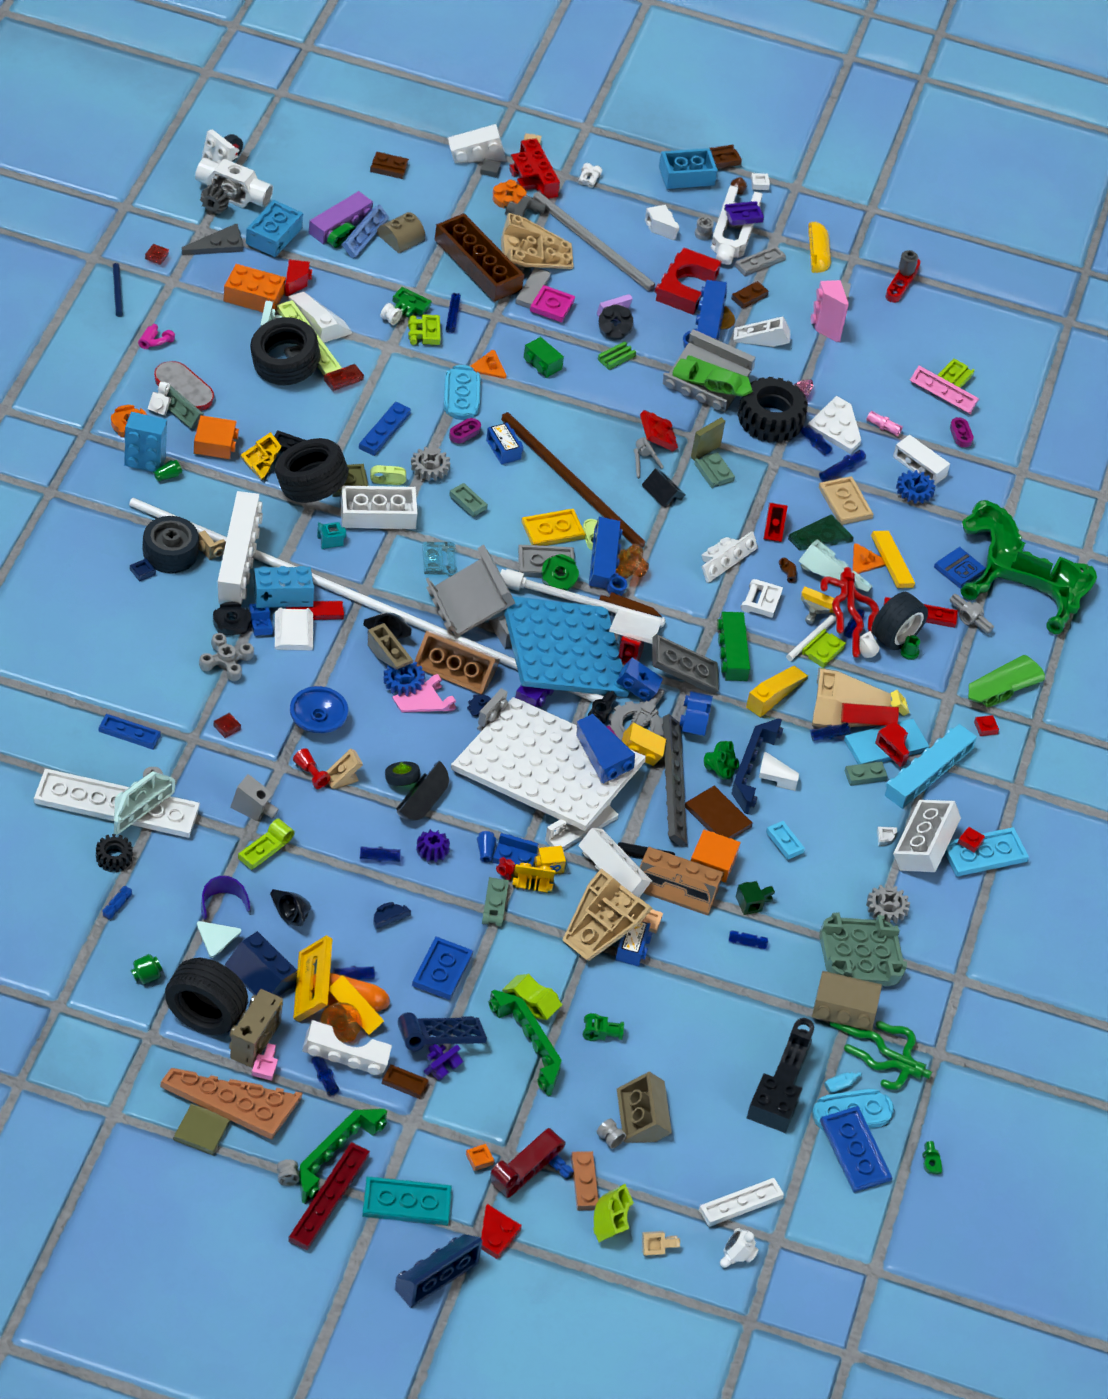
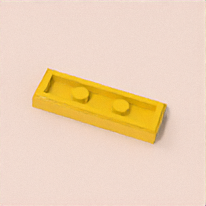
M344 975L329 987L332 995L368 1035L385 1022Z

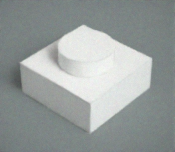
M752 173V189L769 190L768 174Z

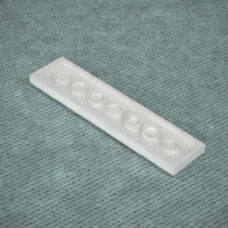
M45 768L34 796V803L114 821L115 798L119 793L126 791L130 787ZM169 796L132 825L189 838L200 803Z

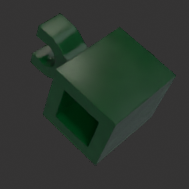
M757 881L744 882L738 885L735 897L743 915L762 912L764 902L773 901L772 895L775 894L772 886L761 890Z

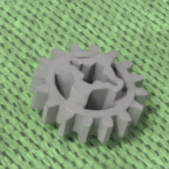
M424 447V451L418 449L417 453H413L411 470L415 471V475L420 474V479L427 477V481L430 478L437 481V477L443 479L444 475L448 474V470H450V457H446V452L441 453V449L436 451L434 447H431V450Z
M887 884L886 888L879 885L878 889L873 888L872 893L869 892L866 906L869 907L868 913L873 912V918H876L877 915L885 916L884 920L889 923L890 920H893L896 924L898 919L903 921L904 917L908 915L909 897L903 896V890L897 891V886L892 889L889 884Z

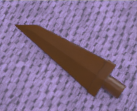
M611 592L610 597L600 595V601L662 617L653 607Z

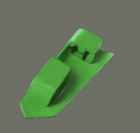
M690 355L686 359H680L673 369L674 377L691 384L705 386L710 391L742 397L753 392L748 377Z
M1022 655L969 683L968 699L978 703L982 702L986 707H991L1011 698L1014 691L1043 682L1045 680L1044 671L1033 659L1027 655Z

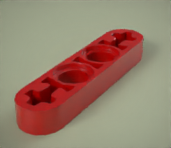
M919 259L915 272L912 275L904 276L900 271L897 272L887 288L885 295L887 301L892 303L900 301L919 271L921 263ZM896 283H902L904 286H899Z

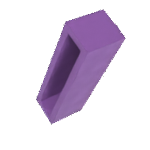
M360 191L354 193L309 220V234L322 244L326 243L329 234L333 230L347 222L354 226L362 221L372 210L373 201Z

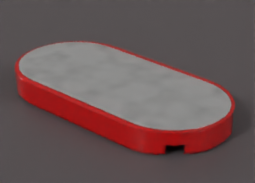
M168 361L160 364L155 369V382L158 386L160 382L171 384L175 390L200 411L206 410L212 405L214 392L211 387L184 364Z

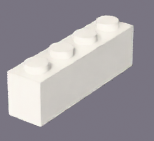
M591 828L578 845L583 850V855L591 859L598 870L603 869L635 896L640 897L652 882L603 829Z

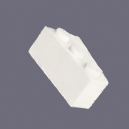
M496 124L448 137L454 163L483 162L484 159L497 162L506 161Z

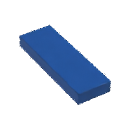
M109 714L105 715L98 729V732L152 750L161 736V731Z

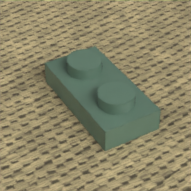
M462 483L450 490L449 496L472 517L487 510L488 504L466 484Z
M882 761L846 766L844 770L850 786L886 781L888 777Z

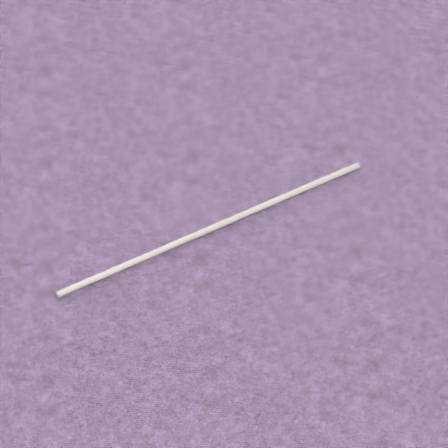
M132 498L129 506L157 518L176 516L136 498ZM192 523L196 527L198 534L206 530L214 542L222 539L227 540V537ZM256 550V553L252 555V558L272 567H296L259 550ZM312 573L313 584L381 613L391 612L398 614L409 625L424 631L436 632L500 658L499 663L518 670L516 660L512 657L462 636L456 637L453 632L449 633L448 630ZM568 691L591 702L603 699L604 697L599 694Z

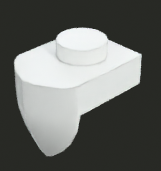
M871 631L860 636L859 649L864 658L874 657L880 649Z

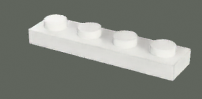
M775 1178L700 1205L699 1211L708 1227L779 1201L783 1199L784 1193Z

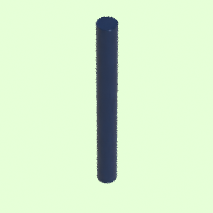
M114 263L112 266L116 316L121 317L123 310L120 265Z

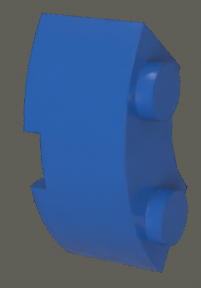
M690 691V696H685L684 706L687 707L686 715H681L679 725L683 727L682 731L705 736L713 696Z

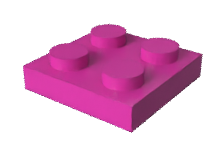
M543 285L532 302L530 311L562 322L573 305L575 296Z

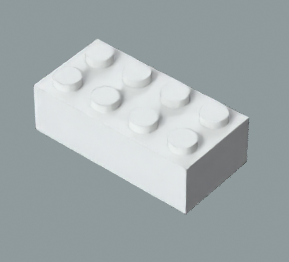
M342 486L340 500L342 527L416 529V487Z
M918 801L893 853L900 871L936 872L961 819L955 801Z

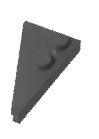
M238 224L231 225L183 246L182 255L242 252L243 246Z

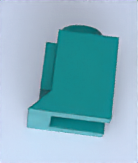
M318 522L317 538H321V549L343 546L344 538H346V529L341 527L340 522L328 524Z

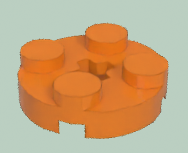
M508 180L494 186L492 198L497 206L504 208V206H508L510 201L519 203L527 195V192L522 186L516 184V181Z
M123 405L116 408L115 413L111 415L112 428L118 432L120 437H125L126 419H129L131 412L147 415L143 409H136L134 405Z

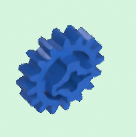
M908 470L907 474L903 472L898 477L896 489H898V494H902V499L908 498L907 502L913 500L914 504L917 501L923 504L924 500L930 501V497L933 498L936 485H934V480H929L930 475L924 476V472L919 474L917 470L914 473Z
M417 662L397 670L387 665V670H384L383 676L384 684H386V689H391L392 694L397 691L398 696H401L402 693L408 696L409 692L416 694V689L421 690V685L425 684V671H422V666L417 667Z

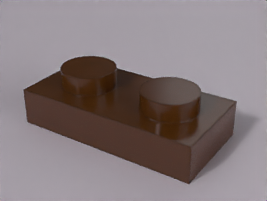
M756 281L733 293L731 299L743 309L767 297L769 290Z

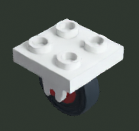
M211 129L207 131L202 159L207 158L217 163H220L223 159L233 162L242 152L243 141L234 134H229L223 138Z

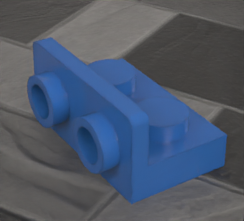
M501 833L492 863L499 864V859L505 857L506 859H511L515 865L529 863L533 867L534 857L537 856L539 844Z

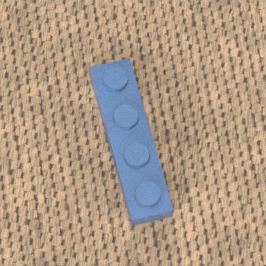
M380 204L374 206L342 243V246L351 258L358 255L377 233L378 227L389 219V216Z

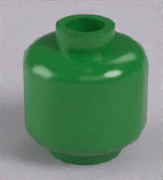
M151 954L136 959L133 962L134 969L131 970L135 981L140 980L142 984H148L160 978V972L163 971L157 956L153 957Z

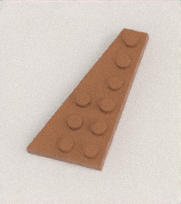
M171 1068L160 1084L161 1088L271 1140L300 1102L303 1095L302 1092L295 1091V1094L284 1092V1089L281 1088L271 1090L264 1088L260 1084L239 1080H219L218 1076L210 1075V1078L198 1076L197 1072Z

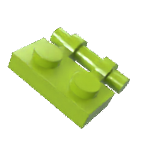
M414 315L410 316L408 321V328L410 329L408 339L410 344L415 345L418 339H422V344L440 345V315H422V319H417Z

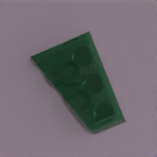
M830 514L790 533L788 540L800 551L808 549L817 539L823 544L837 545L841 541H846V543L853 542L854 537Z

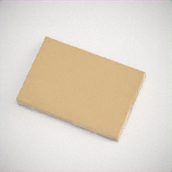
M852 476L819 483L818 488L839 525L873 518L874 514Z

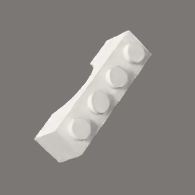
M312 1020L306 1033L302 1051L312 1056L328 1059L331 1062H338L354 1069L369 1072L372 1075L382 1076L388 1064L392 1045L371 1039L368 1044L361 1047L347 1046L337 1039L332 1026Z

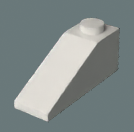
M783 316L734 328L733 340L738 343L774 347L790 343V329Z

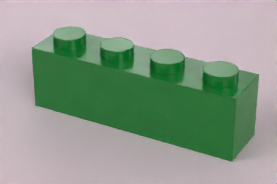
M722 612L721 618L717 619V630H720L718 644L722 646L720 647V658L723 659L721 673H724L725 681H748L750 662L744 612Z

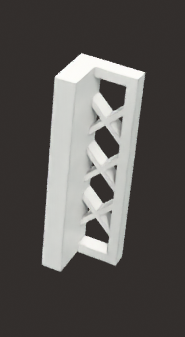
M609 803L586 831L560 819L547 827L545 841L551 847L562 846L563 850L582 840L591 828L601 829L617 820L619 814Z

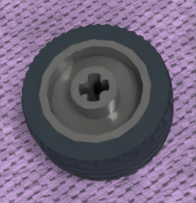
M162 516L152 520L146 526L143 534L142 550L144 559L146 558L155 570L164 573H180L189 569L196 562L199 553V534L196 527L189 520L177 516Z

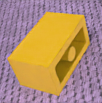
M632 723L624 731L622 742L630 750L646 756L645 763L654 766L663 757L666 739Z

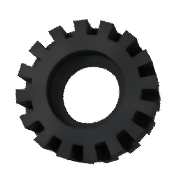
M112 834V837L106 835L105 839L102 837L100 842H97L96 862H98V866H103L105 871L109 868V872H113V869H116V872H120V868L125 870L126 866L129 867L130 862H132V844L128 842V838L125 837L123 839V835L120 834L119 837H116V834ZM111 850L120 851L122 854L118 856H110L107 854V852Z

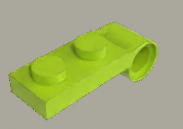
M278 818L271 823L267 833L238 853V859L253 870L290 842L295 831Z

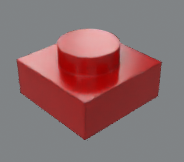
M993 715L975 717L974 723L980 736L998 734L999 728Z
M968 827L959 838L958 844L975 853L983 843L985 836Z

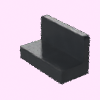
M656 468L642 483V486L663 507H667L674 497L682 500L686 495L664 472Z

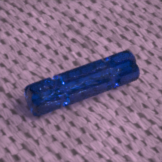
M857 608L856 611L863 619L865 611ZM851 617L843 633L848 638H852L853 630L856 627V622Z
M730 931L729 942L737 943L738 941L742 945L752 947L757 945L761 949L767 948V937L760 936L758 938L757 935L743 932L738 934V931Z

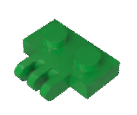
M401 287L396 292L392 302L396 303L394 308L401 309L402 315L406 313L408 318L414 313L423 315L431 307L432 303L431 300L404 287Z

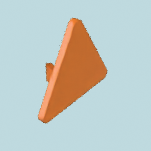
M491 350L470 366L474 368L476 373L506 378V373L495 350Z
M857 543L854 544L853 571L859 574L886 566L882 557Z

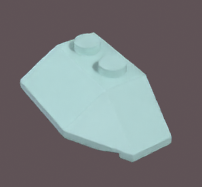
M152 771L138 782H134L126 791L119 793L115 798L114 834H120L175 793V779Z

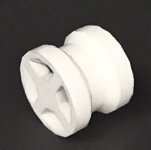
M388 303L382 309L380 317L388 320L391 325H395L402 316V310L394 308L393 304Z

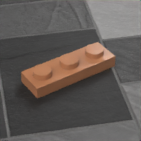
M593 1151L572 1152L571 1162L574 1171L573 1180L577 1211L595 1210L598 1202Z

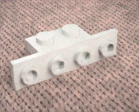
M754 532L748 533L740 540L729 537L723 538L719 543L708 548L701 555L702 560L707 562L702 566L707 583L758 548Z

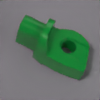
M927 1141L924 1144L925 1151L922 1153V1157L925 1158L923 1163L924 1169L927 1173L941 1174L942 1163L939 1151L935 1149L934 1141Z

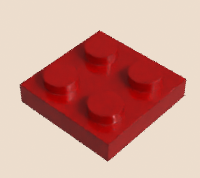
M646 410L640 413L647 440L674 452L678 445L672 423L668 419H663L655 413H650Z

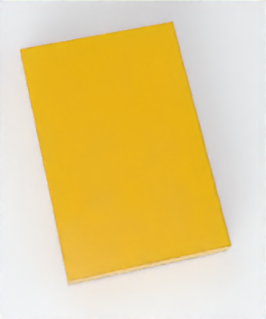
M574 508L522 517L521 520L531 545L548 546L585 539L586 534Z

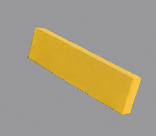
M873 531L871 537L896 587L913 588L915 581L890 532Z

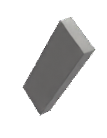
M773 246L736 261L735 267L744 276L784 261L786 255L777 246Z
M534 268L519 293L516 304L530 308L542 286H546L551 273Z

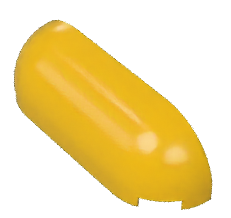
M809 222L811 272H824L831 265L829 233L821 223Z

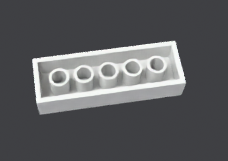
M237 491L218 577L219 604L225 602H238L242 604V600L246 599V584L250 582L249 569L253 568L254 561L252 555L256 553L257 548L255 541L259 539L260 528L258 527L259 524H262L263 513H261L263 502H260L259 494Z

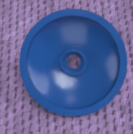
M322 686L308 687L299 691L292 698L290 715L293 721L306 731L328 733L337 730L345 723L348 717V704L340 693L331 688Z

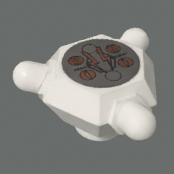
M740 1228L734 1230V1234L728 1239L723 1250L725 1257L720 1260L721 1267L726 1268L736 1261L743 1262L745 1260L749 1263L754 1259L758 1248L755 1247L756 1242L752 1232Z

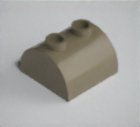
M407 212L379 226L377 229V235L397 253H401L425 240L424 227L419 218L411 212Z

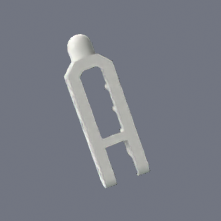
M732 185L729 187L711 244V249L717 253L716 260L721 261V264H731L733 258L744 256L754 224H743L738 240L734 241L723 237L728 222L727 212L724 210L725 204L736 203L735 197L736 193H738V187ZM754 192L751 202L757 201V205L760 206L763 193Z

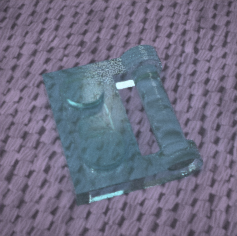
M423 542L424 574H439L451 577L458 573V569L455 566L454 552L456 551V546L454 543ZM442 551L447 553L448 565H443Z

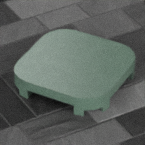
M840 912L832 913L831 917L823 921L819 933L827 971L882 984V986H893L899 983L907 968V961H903L898 939L900 932L898 926H893L884 920L885 916L877 915L876 920L841 918Z

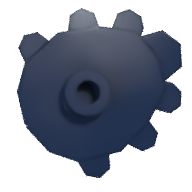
M474 694L473 699L468 701V704L471 706H468L467 709L471 710L470 714L472 716H477L491 698L487 695Z

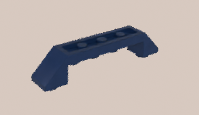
M778 718L755 726L731 792L745 814L749 813L751 807H755L758 798L755 796L756 788L748 786V778H746V775L751 774L753 768L751 762L756 761L759 752L756 749L757 747L761 748L762 742L774 745L776 739L781 738L784 729L780 727L782 719Z

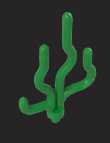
M830 1021L832 1027L860 1039L869 1038L874 1040L880 1052L893 1059L885 1062H876L865 1051L849 1044L844 1046L846 1052L863 1059L867 1066L872 1069L887 1070L896 1068L901 1070L895 1082L883 1079L880 1082L882 1087L889 1090H898L904 1085L909 1074L918 1079H921L922 1076L930 1079L932 1071L926 1069V1064L914 1060L911 1056V1051L916 1042L915 1034L911 1029L904 1026H892L882 1021H877L875 1024L878 1029L887 1033L907 1036L908 1041L902 1055L887 1048L883 1038L874 1031L858 1030L848 1025Z

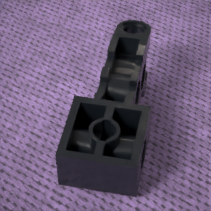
M800 1018L795 1022L774 1076L763 1073L750 1103L747 1119L786 1133L803 1089L796 1086L795 1083L811 1047L814 1033V1024L808 1018ZM800 1025H807L810 1031L798 1029Z

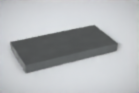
M656 634L652 637L653 667L714 695L718 692V662Z

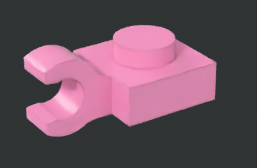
M268 1043L264 1055H257L252 1069V1076L272 1081L278 1064V1059L274 1058L276 1045Z

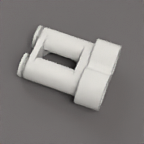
M585 163L582 167L578 184L593 188L597 178L602 174V168Z

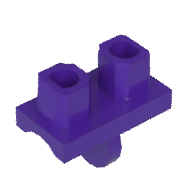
M436 1044L430 1045V1054L427 1055L429 1061L435 1059V1061L424 1070L425 1074L428 1076L432 1073L440 1081L449 1073L443 1065L445 1062L448 1063L452 1070L463 1063L462 1058L457 1053L461 1048L456 1044L446 1053H443L446 1050L443 1044L441 1046Z

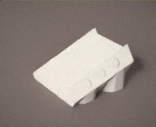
M282 607L275 611V649L312 650L313 612L309 608L282 609Z

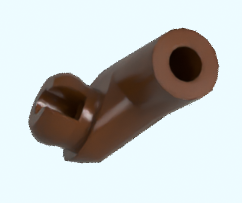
M785 557L779 560L781 570L787 574V581L794 583L796 581V565Z

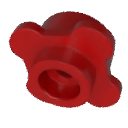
M501 857L499 865L496 866V871L504 876L505 880H510L511 875L515 872V863L511 859Z

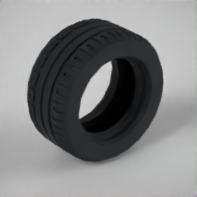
M281 317L270 320L263 324L252 337L250 349L254 368L261 378L277 385L299 383L312 375L319 365L320 349L316 332L309 324L300 319ZM283 344H297L303 348L300 353L290 358L279 359L268 355L273 348Z
M315 438L299 442L284 451L276 462L275 473L283 494L287 498L295 502L309 503L322 500L336 493L345 484L349 469L342 450L337 443L329 439Z
M192 958L183 961L165 988V998L171 1012L182 1023L204 1034L221 1035L231 1031L248 1005V993L242 980L228 967L211 959Z

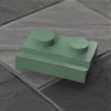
M718 452L703 456L699 460L698 458L695 459V466L711 488H714V485L720 486L734 481V474Z

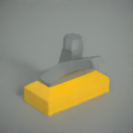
M804 586L801 592V600L810 611L805 621L813 624L817 614L834 613L832 609L834 598Z

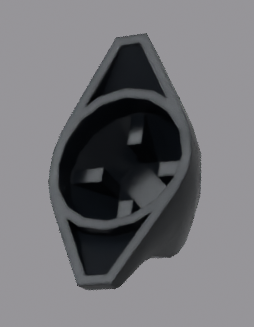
M386 612L364 619L363 626L367 629L385 623L396 639L411 636L412 628L406 624L405 619L395 613Z
M272 889L270 896L280 917L289 924L303 926L311 909L309 901L294 892Z

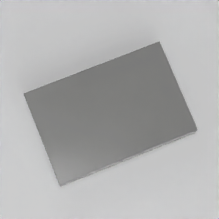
M519 544V572L524 573L525 577H542L541 570L546 559L563 554L574 560V547ZM560 569L559 571H555V573H557V576L565 575L563 574L562 569Z

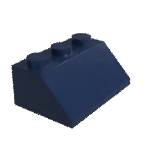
M258 931L244 939L225 963V966L242 980L245 987L253 995H257L259 990L263 989L276 996H280L296 985L297 969Z

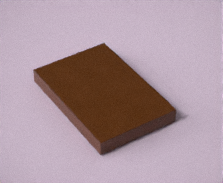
M715 785L685 802V808L710 832L733 839L752 827L753 822Z

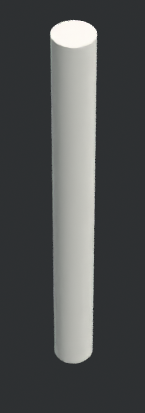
M830 615L786 655L787 660L792 661L822 630L832 625L836 621L835 616Z

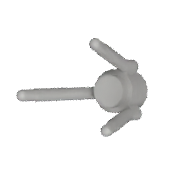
M646 437L638 439L636 441L637 448L634 449L637 478L640 477L639 455L648 456L651 454L659 467L663 468L650 441Z

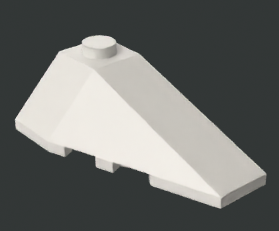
M301 292L288 296L289 301L293 300L323 343L352 334V331L343 319L307 293Z

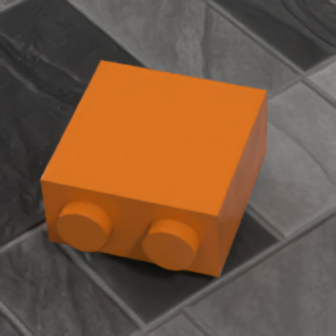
M200 415L194 439V454L230 459L231 452H235L236 441L234 439L238 440L239 429L236 428L237 421Z
M703 829L691 861L722 871L721 881L726 883L737 858L741 842Z

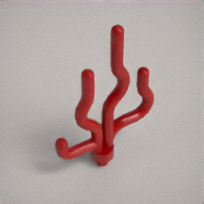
M846 567L844 572L840 574V580L830 576L824 577L821 580L820 589L824 592L827 591L828 584L841 588V594L836 596L832 602V609L836 616V631L839 634L844 631V617L839 604L847 598L848 611L856 622V627L852 634V655L857 658L860 656V633L863 631L864 623L860 614L855 609V599L869 605L872 609V613L868 617V631H871V633L872 623L879 612V607L873 599L860 594L856 590L854 585L855 574L851 572V568Z

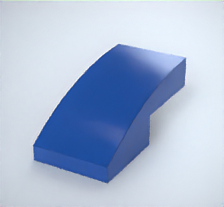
M249 604L254 636L273 634L269 608H256V604Z

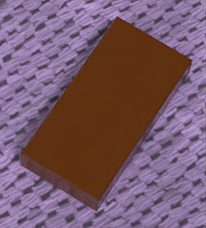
M390 1064L382 1079L383 1085L418 1099L423 1095L429 1079Z

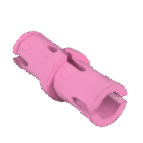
M871 411L866 421L880 427L881 430L889 431L896 436L901 433L903 426L892 422L887 416L883 417L874 411Z

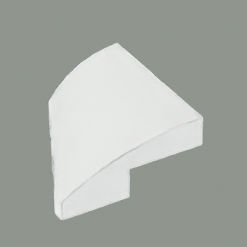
M764 752L759 778L777 781L776 787L795 791L799 773L769 753Z

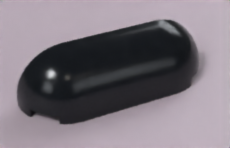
M441 761L435 763L428 774L424 773L397 806V814L401 818L409 821L422 819L447 789L449 775Z

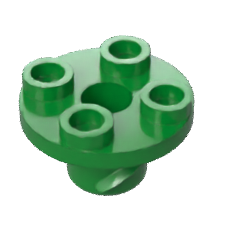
M732 741L718 742L714 752H707L704 756L705 768L707 770H715L717 776L722 780L730 779L735 769L739 768V760L735 757Z

